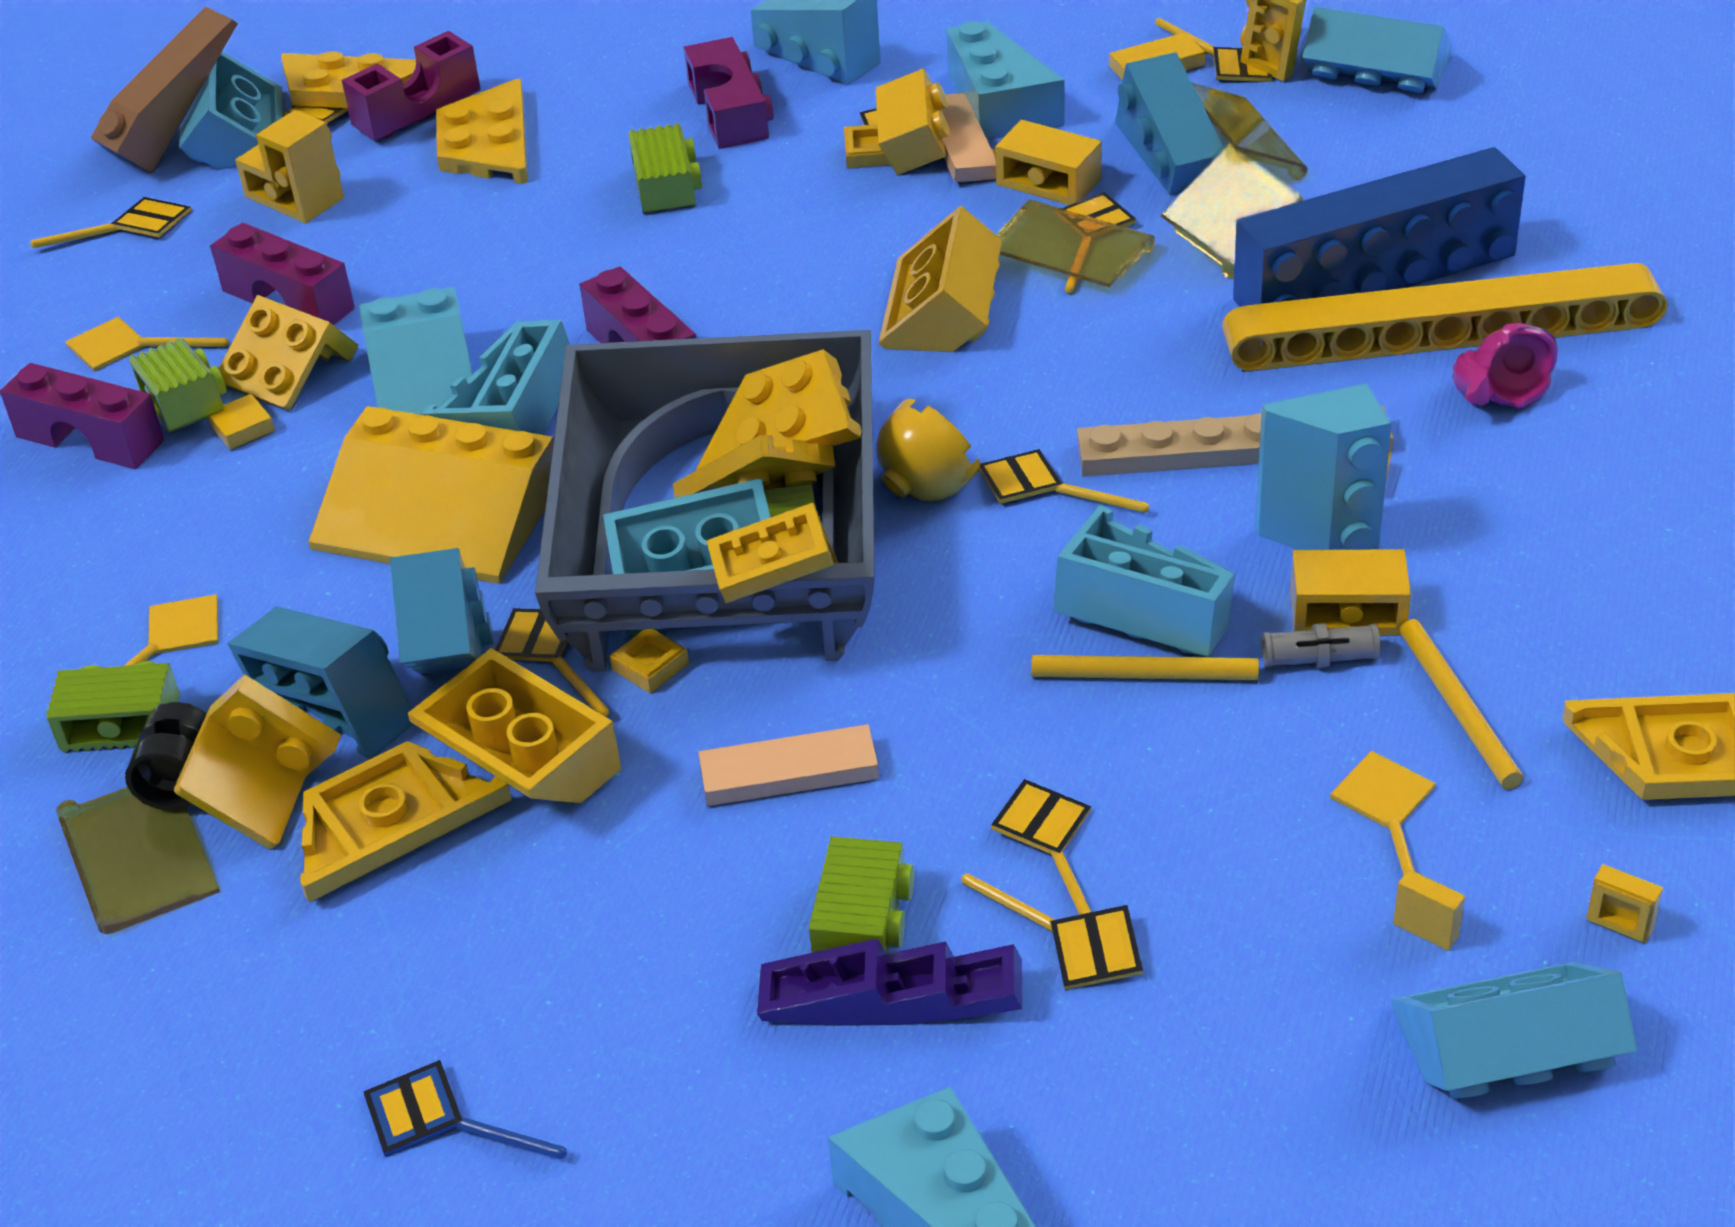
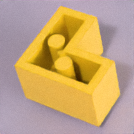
M296 109L257 133L258 145L235 159L245 197L305 224L344 198L340 182V171L336 165L331 143L332 136L327 122Z

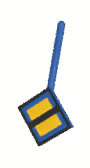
M441 1060L363 1091L385 1157L454 1128L557 1159H564L567 1155V1149L564 1146L461 1117Z

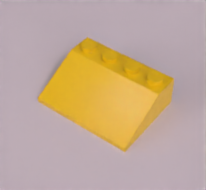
M366 406L344 437L308 541L310 549L390 564V557L459 548L465 568L475 567L477 580L500 584L545 512L554 439L552 436L525 431H515L477 423H467L429 415Z

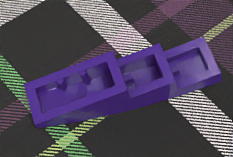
M873 939L761 964L757 1015L761 1021L824 1026L902 1025L960 1020L1021 1010L1022 958L1014 944L954 957L946 941L886 954L879 940Z

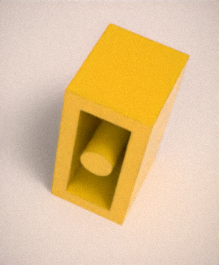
M924 68L876 87L878 145L897 175L946 157L944 138L949 136L950 132L943 115V109L948 106L947 99L941 85L938 82L933 84Z
M1021 119L995 146L996 185L1067 205L1082 201L1101 180L1102 141Z
M1405 549L1293 550L1290 581L1293 631L1311 630L1313 624L1324 623L1327 629L1376 624L1379 636L1401 635L1400 627L1408 621L1411 598Z

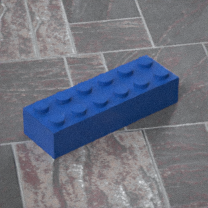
M1491 147L1236 219L1233 300L1241 307L1245 305L1401 289L1515 256L1526 175L1496 147Z

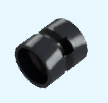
M170 702L160 704L150 711L138 738V744L132 753L125 771V781L128 789L143 804L155 809L168 811L183 809L192 804L177 795L174 787L207 714L202 709L188 703Z

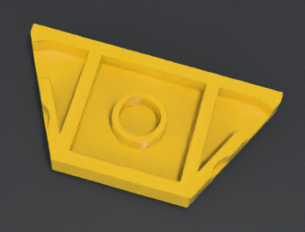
M336 51L325 52L320 55L283 53L281 55L292 106L348 108L341 80L378 63L401 78L404 84L411 78L416 67V59L383 58L382 55L376 53L364 54L360 57L343 56L342 53Z
M521 78L508 81L436 109L437 160L440 171L456 174L469 173L476 177L490 179L493 175L492 170L512 173L514 183H528L524 98Z
M822 349L746 374L696 470L759 435L773 436L774 447H786L785 441L792 439L811 444L819 443L835 446L861 438V427L851 419L847 408L852 402L847 388L841 384L842 373L837 359Z
M759 435L673 483L674 498L762 478L764 490L814 484L817 482V475L835 467L833 446L819 443L811 444L792 439L785 441L786 447H774L773 436Z
M1735 693L1565 701L1562 715L1564 724L1642 800L1735 796Z
M406 741L304 791L303 815L306 824L302 828L301 844L304 853V873H300V883L305 898L310 903L511 801L509 785L496 776L490 782L472 776L468 773L465 763L449 757H437L429 749Z

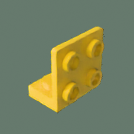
M1246 0L1249 10L1247 22L1240 37V43L1243 45L1240 62L1269 73L1272 77L1281 81H1285L1293 75L1306 0Z
M257 295L218 369L226 386L247 395L252 394L255 398L282 409L290 410L318 358L329 361L331 355L351 362L359 345L328 321Z
M813 502L706 540L719 590L725 603L838 563Z
M244 674L209 707L174 787V791L180 797L267 849H273L281 841L305 777L336 751L341 734Z

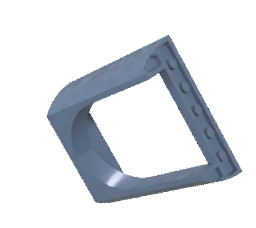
M871 330L566 345L535 595L540 609L560 642L567 640L585 657V666L592 672H605L609 631L822 621L825 661H838L845 654V645L858 627H863L871 606L874 590ZM822 349L837 359L842 373L841 384L847 388L852 402L847 406L850 417L860 425L862 430L861 438L833 446L835 467L816 476L823 494L822 525L838 563L729 603H725L719 590L714 569L613 574L603 514L623 510L626 500L635 485L652 466L665 456L696 439L715 433L746 374Z

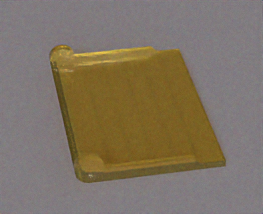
M1192 82L1211 122L1236 151L1247 153L1250 159L1286 168L1294 180H1300L1307 174V166L1247 98Z
M1229 144L1168 206L1160 217L1172 224L1179 235L1221 264L1223 275L1233 279L1236 219L1303 201V198L1294 189Z
M1028 200L996 234L1002 240L1000 255L1109 288L1117 279L1120 280L1143 252L1150 253L1155 244V236L1152 234L1034 200Z
M128 787L82 804H78L74 800H67L57 806L56 813L98 930L101 933L111 934L220 892L186 808L173 811L155 809L140 802L131 794Z

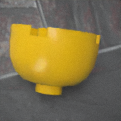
M909 398L903 400L895 408L880 428L876 442L878 462L885 472L881 479L891 492L901 498L908 494L921 501L935 502L951 497L964 488L979 472L980 462L977 458L970 464L965 453L970 449L971 445L949 420L930 406H927L922 412L911 408L916 400Z

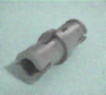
M1324 623L1313 624L1311 630L1263 632L1261 636L1263 663L1265 668L1315 663L1317 669L1329 668L1330 662L1378 660L1380 658L1379 630L1376 624L1327 629Z

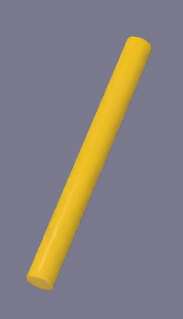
M1417 619L1406 621L1400 627L1401 636L1502 788L1510 790L1520 785L1523 781V774Z
M1032 655L1031 677L1258 681L1259 659Z

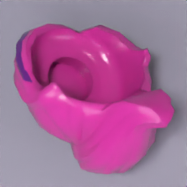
M1523 323L1504 325L1501 329L1488 335L1476 351L1468 350L1457 357L1453 365V382L1457 390L1472 405L1478 404L1482 406L1491 400L1496 404L1513 406L1517 409L1526 407L1540 400L1550 387L1551 372L1556 365L1558 355L1556 339L1548 330Z

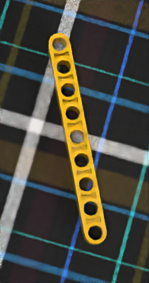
M1629 263L1245 305L1228 312L1222 322V331L1232 361L1236 367L1244 371H1257L1480 346L1483 340L1492 332L1501 329L1504 325L1515 323L1529 324L1546 329L1555 338L1638 329L1658 322L1665 315L1668 304L1650 269L1641 263Z

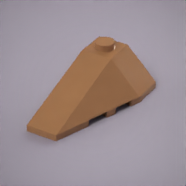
M205 6L111 100L90 138L100 146L153 173L238 23Z

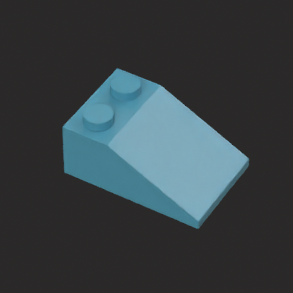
M455 287L444 289L431 288L417 294L395 298L382 297L372 302L359 304L378 408L420 415L430 404L438 408L453 394L450 385L459 376L465 377L467 380L472 375Z

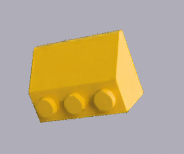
M959 206L897 258L878 344L884 349L954 352L966 341L973 342L981 337L990 322L988 315L991 300L995 294L993 287L996 272L1000 267L998 260L1002 240L962 206Z
M493 648L482 654L408 712L410 722L531 799L582 803L622 769L612 720Z

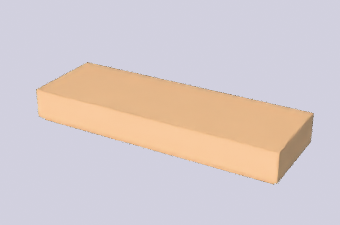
M945 94L948 106L943 109V115L947 121L950 135L944 138L946 149L944 160L953 181L995 180L996 159L966 94Z
M869 724L698 751L707 806L879 779L878 762Z

